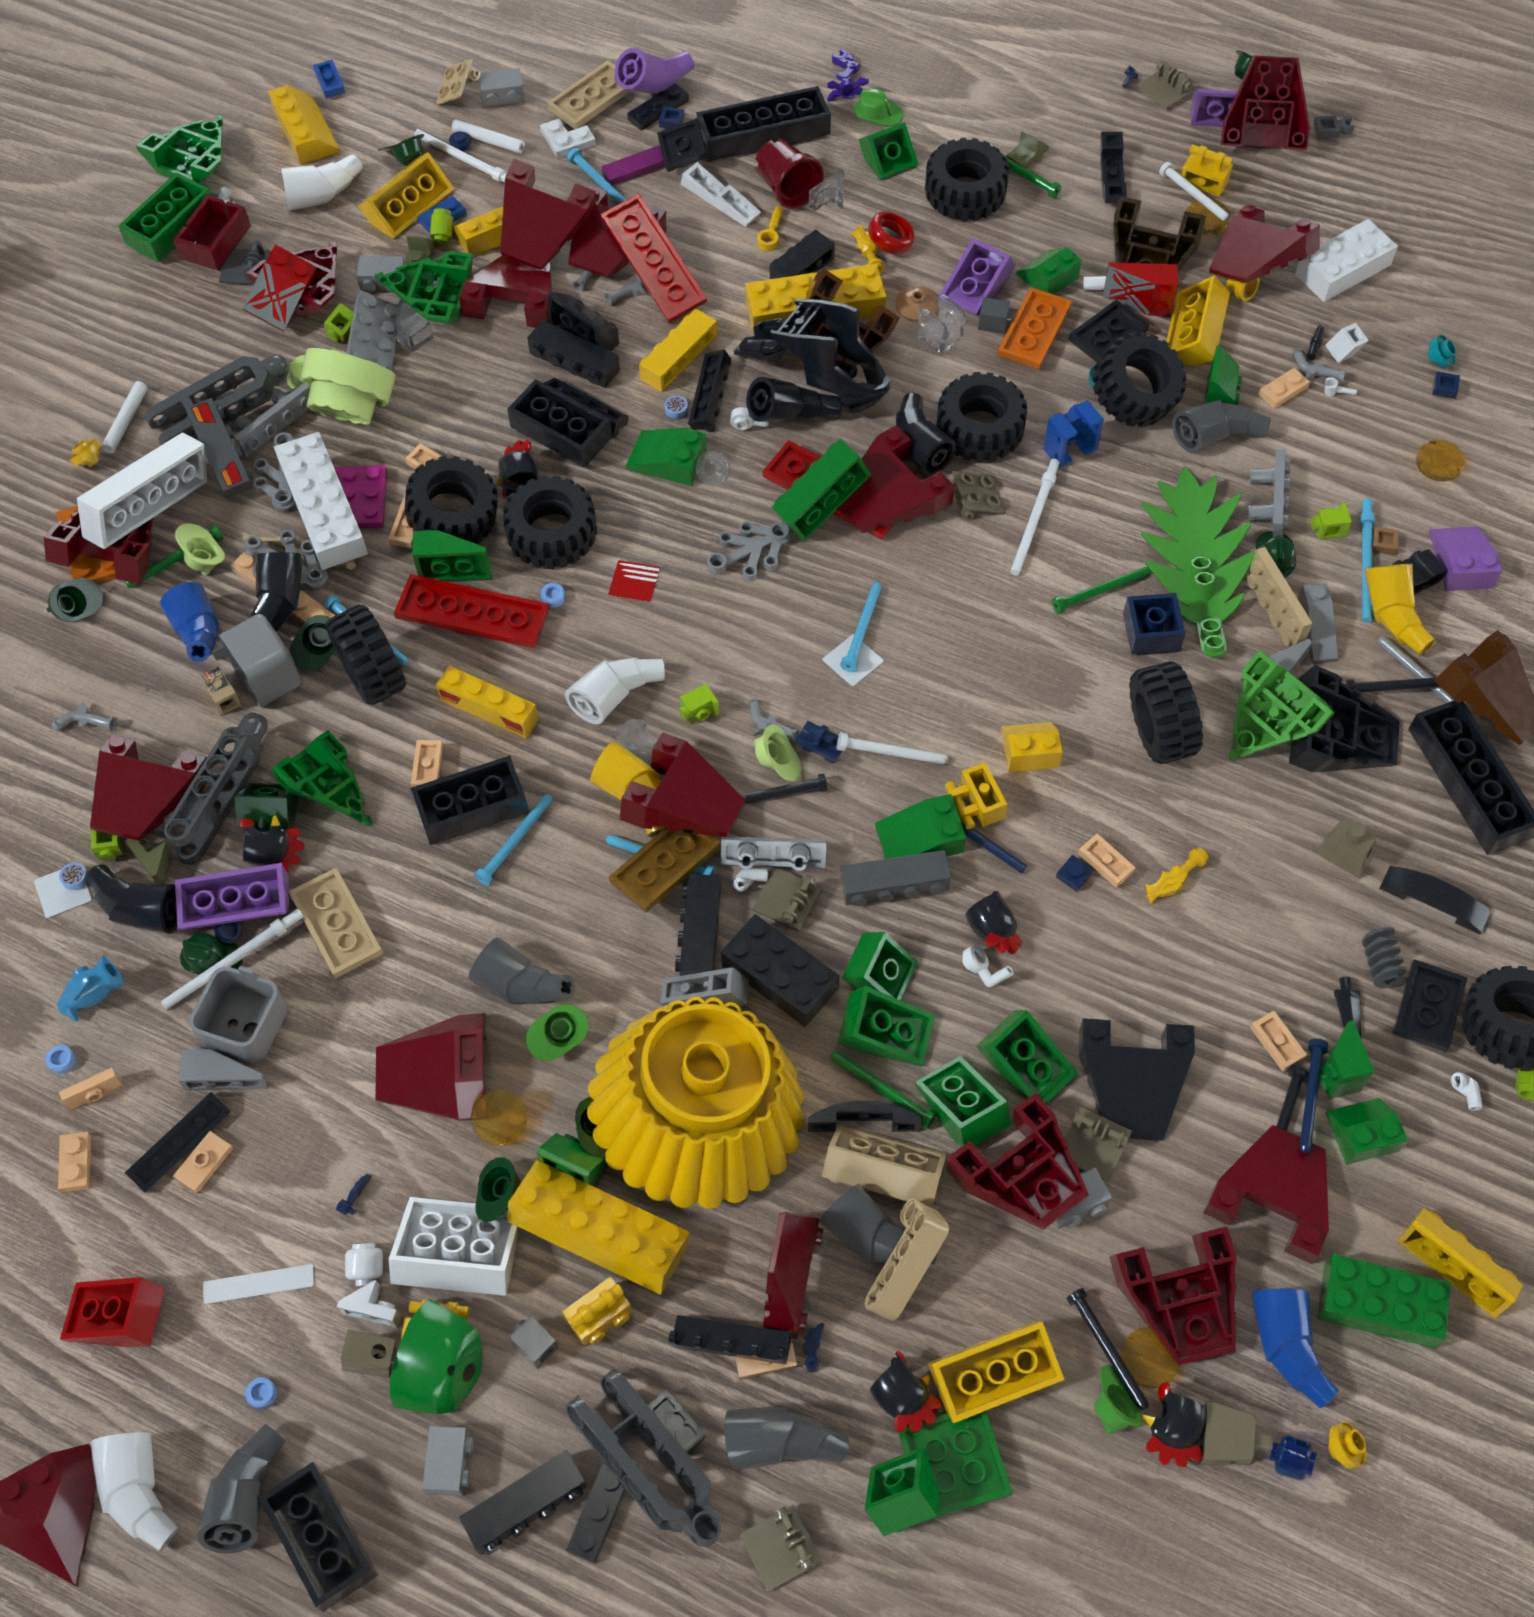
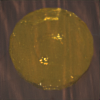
M1210 198L1229 214L1227 221H1222L1197 200L1190 203L1187 208V212L1206 216L1202 235H1208V233L1219 234L1228 226L1230 211L1221 201Z
M1435 439L1420 447L1416 456V465L1419 471L1427 478L1446 482L1460 475L1465 465V456L1463 452L1460 453L1457 450L1458 447L1454 443Z
M495 1089L487 1091L477 1099L472 1108L470 1118L472 1128L481 1140L490 1145L501 1146L511 1144L521 1136L526 1128L527 1110L521 1098L509 1090Z
M1149 1327L1139 1328L1130 1333L1122 1345L1120 1357L1139 1386L1149 1389L1158 1388L1163 1382L1170 1383L1179 1370L1180 1365L1177 1366Z

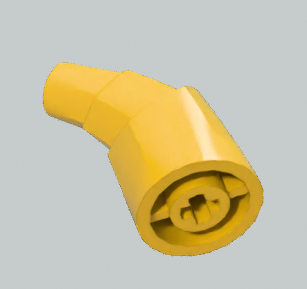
M1413 564L1364 568L1375 621L1382 624L1400 644H1405L1419 656L1424 655L1432 648L1436 639L1421 626L1422 622L1414 609Z
M612 741L599 756L593 768L590 782L621 800L632 781L657 789L661 782V775L621 744ZM653 826L652 829H646L648 837L654 838L665 827Z

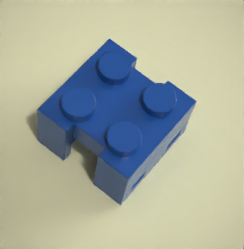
M1088 400L1073 405L1068 413L1064 415L1062 413L1054 414L1048 420L1043 449L1051 459H1057L1060 462L1059 468L1072 462V458L1067 453V446L1074 442L1085 455L1097 450L1104 418Z

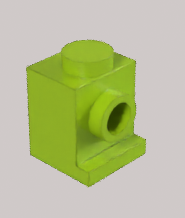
M342 303L336 307L324 322V327L328 338L334 342L340 340L344 343L350 336L354 312Z
M1341 503L1339 508L1318 510L1317 516L1311 517V528L1316 532L1318 540L1346 537L1352 523L1346 503Z
M706 683L680 696L681 707L678 710L685 722L689 721L690 724H693L697 721L705 720L712 713L715 717L719 715V701Z
M91 830V850L97 858L103 861H113L116 859V856L124 855V837Z

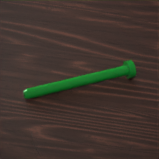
M1005 157L1011 171L1046 190L1049 197L1054 199L1059 195L1061 191L1060 184L1057 182L1052 184Z
M215 524L209 527L211 530L209 533L214 540L216 539L219 542L224 539ZM182 548L150 565L149 572L142 581L184 558ZM125 581V584L128 588H132L137 585L135 583H129Z
M1142 567L1065 598L1060 596L1052 598L1053 609L1057 614L1063 613L1068 606L1146 577L1151 571L1148 567Z
M833 1051L830 1058L833 1062L898 1106L921 1116V1126L928 1129L937 1116L935 1111L930 1109L927 1112L840 1052Z

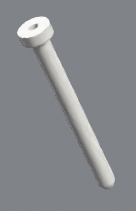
M1165 162L1161 166L1159 171L1161 176L1172 179L1222 221L1229 219V214L1176 172L1174 170L1175 166L1171 162Z
M842 732L838 736L837 750L845 751L846 748L937 764H946L948 762V757L945 754L848 738V734Z

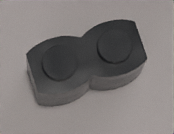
M1430 549L1422 552L1418 550L1409 559L1397 560L1392 564H1413L1414 595L1441 582L1448 571Z

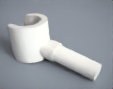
M1327 378L1325 380L1324 392L1327 396H1334L1336 393L1356 395L1357 393L1356 389L1338 386V381L1335 378Z

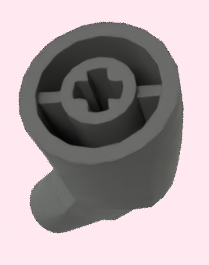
M1219 399L1176 412L1172 419V428L1179 445L1187 452L1195 453L1229 436L1248 434L1264 438L1269 430L1271 417L1251 411L1244 406L1222 403Z
M499 937L494 938L482 950L468 976V979L474 984L502 1000L516 1005L527 1003L547 1004L556 1002V1000H568L575 991L572 977L569 975L550 974L549 970L531 964L526 956Z
M856 1184L845 1192L827 1209L819 1220L829 1231L868 1263L874 1261L886 1263L905 1229L893 1224L892 1219L874 1202L860 1184ZM936 1254V1256L934 1257V1259H933V1261L931 1262V1264H935L936 1259H937V1254Z
M783 1407L728 1410L725 1415V1443L729 1462L734 1470L778 1464L782 1459L809 1460L810 1458L840 1463L848 1453L849 1439L846 1435L820 1424L815 1419L790 1413Z
M264 1424L241 1449L236 1450L219 1475L211 1479L197 1534L198 1542L207 1550L224 1554L237 1553L249 1549L258 1540L260 1508L258 1497L261 1496V1486L268 1473L269 1464L285 1443V1440L267 1424Z

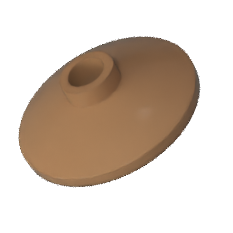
M922 286L908 287L898 294L896 309L905 319L922 322L933 318L938 313L940 299L929 288Z

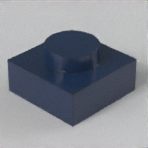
M664 106L659 118V127L669 129L682 124L685 110Z
M1437 371L1434 377L1432 395L1456 399L1460 375Z
M1071 855L1057 872L1056 878L1078 892L1093 874L1094 869L1074 855Z

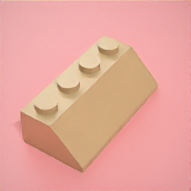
M839 1123L828 1147L822 1177L828 1178L836 1184L845 1183L852 1186L860 1184L865 1192H877L893 1200L901 1199L908 1201L913 1198L932 1208L947 1154Z

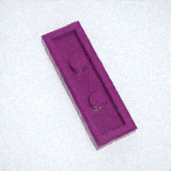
M659 145L603 165L601 168L607 181L614 185L661 168L665 164Z

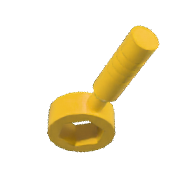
M780 206L774 208L769 229H764L757 235V245L763 251H773L779 245V235L775 230L783 212V208ZM770 238L774 241L765 242L763 239Z

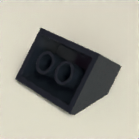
M550 292L548 294L553 325L609 351H612L619 345V331L615 324L606 321L598 312L592 311L582 301L576 300L569 294Z

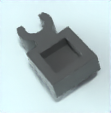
M1336 115L1315 117L1313 122L1318 139L1339 137L1340 132L1349 135L1354 130V125H1350L1352 117H1343L1341 120H1337Z

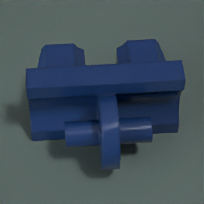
M807 721L803 730L795 739V743L802 746V749L810 753L814 752L824 757L830 763H835L842 753L841 750H837L839 735L829 731V727L826 725L820 727Z

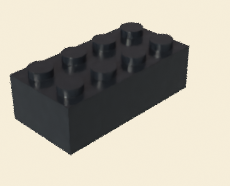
M537 379L507 409L511 428L584 468L612 438L610 419Z
M510 755L411 788L430 845L529 813L526 797Z
M756 914L750 918L721 951L723 967H733L749 980L750 987L804 1027L811 1022L839 989V974Z
M314 1462L258 1497L315 1607L322 1612L378 1576L322 1470Z

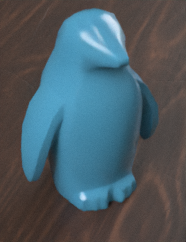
M104 955L92 969H89L88 966L76 969L72 973L74 977L67 983L57 1003L58 1010L73 1021H78L80 1009L97 1005L113 992L115 988L122 987L124 981L119 970Z

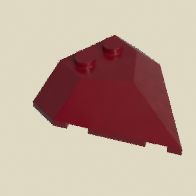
M337 241L329 243L327 248L317 249V247L293 252L294 255L316 266L315 278L306 294L302 296V301L294 314L306 318L320 310L335 296ZM266 260L260 261L247 272V277L253 284H255Z
M89 1443L50 1453L0 1481V1544L76 1587L80 1575L78 1570L81 1556L85 1552L95 1504L93 1499L96 1489V1478L92 1460V1447Z

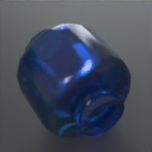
M1284 1435L1280 1443L1273 1442L1269 1460L1275 1461L1274 1470L1277 1474L1302 1481L1306 1475L1311 1477L1317 1452L1313 1451L1312 1444L1309 1441Z

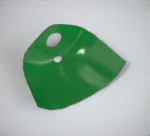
M428 1299L418 1308L404 1332L390 1376V1398L395 1408L430 1414H444L457 1409L462 1404L480 1377L482 1370L481 1338L477 1330L470 1323L431 1299ZM473 1363L474 1373L470 1380L465 1382L463 1380L464 1369L468 1364ZM455 1365L453 1375L450 1376L447 1373L448 1367Z

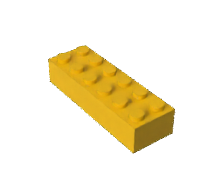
M877 263L829 270L830 273L843 280L831 302L846 304L858 309L860 319L869 318L873 310L881 305L886 308V294ZM817 272L745 283V302L753 335H755L753 327L759 321L788 318L797 307L794 301L806 299V292Z
M536 1160L508 1202L507 1222L659 1295L662 1294L687 1251L689 1231Z

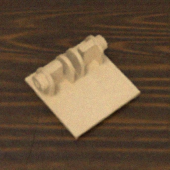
M473 59L446 69L443 84L438 91L436 105L461 97L465 85L479 80V70L471 66Z

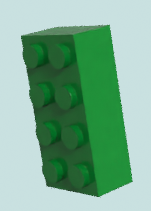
M176 172L118 225L125 245L156 262L161 261L175 247L173 239L183 226L187 227L186 222L206 195L212 196L210 189Z
M840 438L836 443L828 447L826 453L819 460L811 464L809 470L802 477L797 478L793 482L792 487L785 494L780 495L776 499L775 504L771 508L782 522L804 542L871 476V473L860 456Z
M1332 1254L1324 1263L1317 1319L1436 1349L1446 1339L1451 1283Z

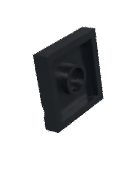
M697 118L657 133L665 168L668 172L708 158Z

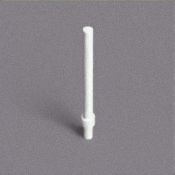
M419 129L415 131L414 136L424 134V137L421 139L422 141L491 175L494 180L500 183L505 182L507 174L505 170L499 167L494 168Z
M1051 459L1047 472L1043 473L1040 481L1042 486L1010 571L1012 575L1018 576L1020 574L1050 488L1054 487L1056 482V472L1060 464L1057 459Z
M299 908L281 920L279 918L269 924L271 927L161 1001L162 1005L168 1010L206 984L218 968L231 967L275 936L280 937L286 933L288 927L304 917Z

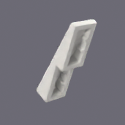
M698 162L682 174V186L743 226L747 227L760 216L761 211L730 184L725 187Z

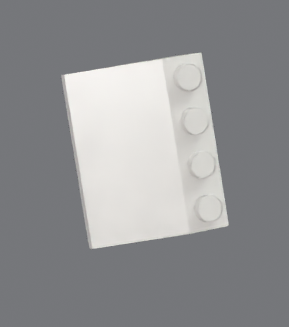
M410 1197L389 1256L390 1282L396 1285L506 1296L512 1275L520 1227L507 1222L508 1209L498 1219L492 1222H484L478 1219L476 1215V1203Z

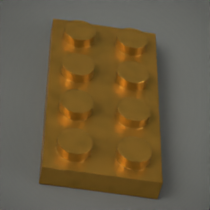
M665 827L609 876V882L647 913L683 882L689 874H692L721 848V841L711 835L693 834V830L678 828L677 832L668 831V827Z

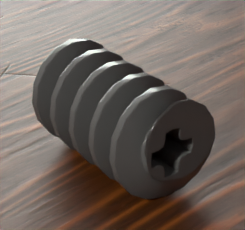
M1392 927L1372 930L1362 939V944L1365 947L1364 952L1368 957L1367 962L1371 967L1370 973L1374 977V986L1383 989L1396 987L1407 981V978L1400 977L1407 972L1406 968L1397 967L1404 962L1403 957H1394L1401 950L1399 947H1391L1398 943L1396 937H1389L1395 933V929Z

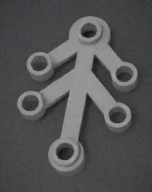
M286 432L279 433L274 438L275 446L292 441L293 437ZM257 459L254 462L256 472L258 474H266L279 483V489L268 484L265 477H257L253 481L255 490L258 493L265 492L272 497V504L275 509L280 511L291 509L295 505V501L281 466H279L278 471L269 465L266 459Z
M744 521L740 524L741 536L734 535L729 531H723L719 534V544L722 547L728 548L732 544L743 547L727 555L719 552L710 554L707 558L708 569L713 574L718 575L726 570L727 565L750 555L747 565L743 568V578L746 581H754L757 578V565L762 549L771 545L769 555L764 558V568L767 571H775L778 568L777 557L781 545L787 544L790 541L791 530L786 524L781 522L774 523L769 528ZM753 534L764 536L760 539L749 538Z
M291 530L282 531L280 533V541L284 545L285 551L296 553L294 532ZM249 536L244 541L245 554L251 555L253 558H255V554L276 552L263 545V541L257 536ZM306 540L301 543V553L306 557L308 568L302 565L300 585H307L312 590H320L326 585L328 574L325 570L318 567L311 541ZM254 565L253 568H252V570H253V576L256 578L255 565Z

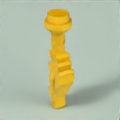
M860 224L856 226L855 231L850 236L856 238V248L862 251L864 257H867L869 261L867 265L877 263L879 273L881 274L884 264L881 259L876 258L877 246L871 241L868 231H864L863 225Z
M1200 847L1192 849L1189 852V859L1181 866H1173L1169 872L1162 871L1161 877L1155 884H1145L1147 890L1146 897L1149 903L1152 904L1159 897L1172 896L1179 892L1188 879L1187 873L1195 866L1203 867L1209 859L1208 854Z

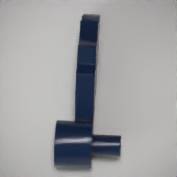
M1130 65L1124 72L1127 77L1123 81L1122 86L1124 88L1129 86L1132 76L1134 78L1138 77L1135 69Z
M370 1174L361 1176L351 1189L347 1201L344 1199L340 1200L336 1210L344 1215L347 1213L354 1215L356 1210L351 1208L353 1202L360 1195L372 1176Z
M823 1323L818 1324L816 1328H810L809 1334L804 1337L805 1343L803 1348L808 1355L805 1360V1366L807 1371L812 1373L816 1372L819 1367L816 1350L820 1347V1338L824 1329Z

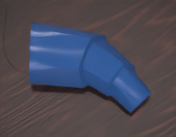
M197 582L182 583L171 588L162 596L160 606L176 634L185 644L188 657L193 661L202 662L211 655V651L215 647L219 623L204 587Z
M1287 1288L1265 1289L1253 1292L1254 1309L1265 1359L1273 1363L1296 1391H1301L1318 1408L1324 1407L1335 1397L1339 1389L1321 1371L1322 1367L1312 1349L1313 1337L1309 1292Z

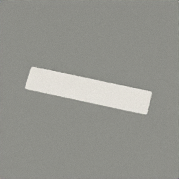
M307 1264L204 1281L203 1302L204 1304L312 1287L314 1286L313 1265Z

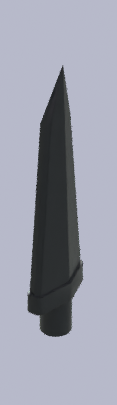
M1350 977L1339 978L1341 989L1334 990V997L1337 1001L1343 1029L1349 1021H1354L1361 1037L1360 991L1352 990Z

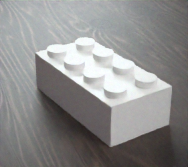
M1367 219L1321 244L1317 252L1307 259L1299 261L1295 275L1323 302H1326L1389 267L1393 262L1398 245Z

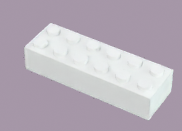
M182 432L79 496L77 504L82 537L105 549L207 483L204 444Z
M316 432L274 446L281 469L321 569L324 570L367 555L368 552L362 534L320 433Z

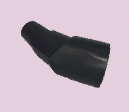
M768 377L756 378L750 384L746 397L749 415L758 422H789L793 419L815 417L840 418L842 408L840 396L821 394L814 390L796 386L792 382Z
M906 394L902 399L899 412L896 413V425L911 440L909 458L924 475L932 476L938 471H942L950 463L956 451V442L926 419L923 412V398L919 394Z
M268 552L255 554L256 597L258 601L251 613V617L257 614L264 615L276 632L290 614L297 610L303 554Z
M104 864L96 865L88 871L86 878L95 894L93 898L109 915L110 921L120 925L171 934L176 930L178 924L175 884H130L122 878H118Z

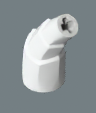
M349 155L337 163L331 162L319 167L310 165L281 168L288 211L330 202L335 195L346 189L352 180L362 172L363 166L361 161L356 156Z
M636 657L615 661L604 659L565 691L566 701L571 709L583 720L592 724H601L609 713L629 694L630 690L640 687L645 683L664 681L665 669L663 659H638Z
M144 1432L122 1433L92 1440V1460L102 1512L108 1513L133 1538L139 1537L158 1551H162L177 1534L179 1527L162 1511L163 1507L152 1491L155 1486L151 1434Z

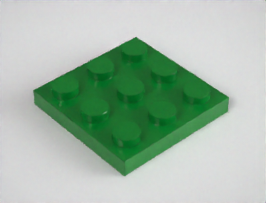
M986 1411L952 1423L947 1413L936 1416L935 1422L931 1426L922 1423V1428L918 1433H912L907 1427L902 1433H898L904 1454L924 1447L927 1452L939 1491L938 1514L934 1518L1005 1498L1013 1494Z

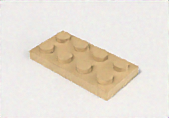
M607 60L548 101L547 109L568 125L577 129L631 92V90L623 89L617 84L615 65Z
M1265 547L1257 549L1246 578L1247 584L1258 596L1260 606L1265 608L1269 614L1271 624L1280 632L1284 645L1291 647L1306 640L1313 623Z
M337 868L288 891L294 904L303 914V920L335 979L383 954L380 945Z

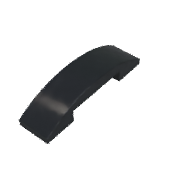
M1101 132L1100 168L1102 193L1105 203H1118L1120 196L1127 197L1123 170V132Z
M1389 866L1379 888L1404 900L1406 896H1409L1457 918L1455 924L1477 934L1482 933L1491 912L1482 903L1461 889L1433 876L1407 868Z
M876 1101L840 1103L817 1111L808 1117V1132H835L836 1121H891L892 1132H920L921 1116L897 1105Z

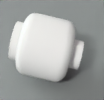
M375 1243L352 1244V1249L345 1253L346 1278L355 1280V1286H364L372 1282L373 1279L380 1278L383 1275L382 1250L375 1248Z

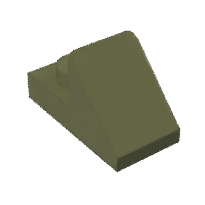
M1022 131L1019 145L1010 151L1006 157L1027 168L1046 152L1049 146Z
M418 236L406 237L409 250L405 258V264L429 257L431 259L437 244L434 242V239Z
M129 838L125 840L134 856L155 884H164L172 858V851L167 842H163L151 850L145 841L140 843L138 840Z

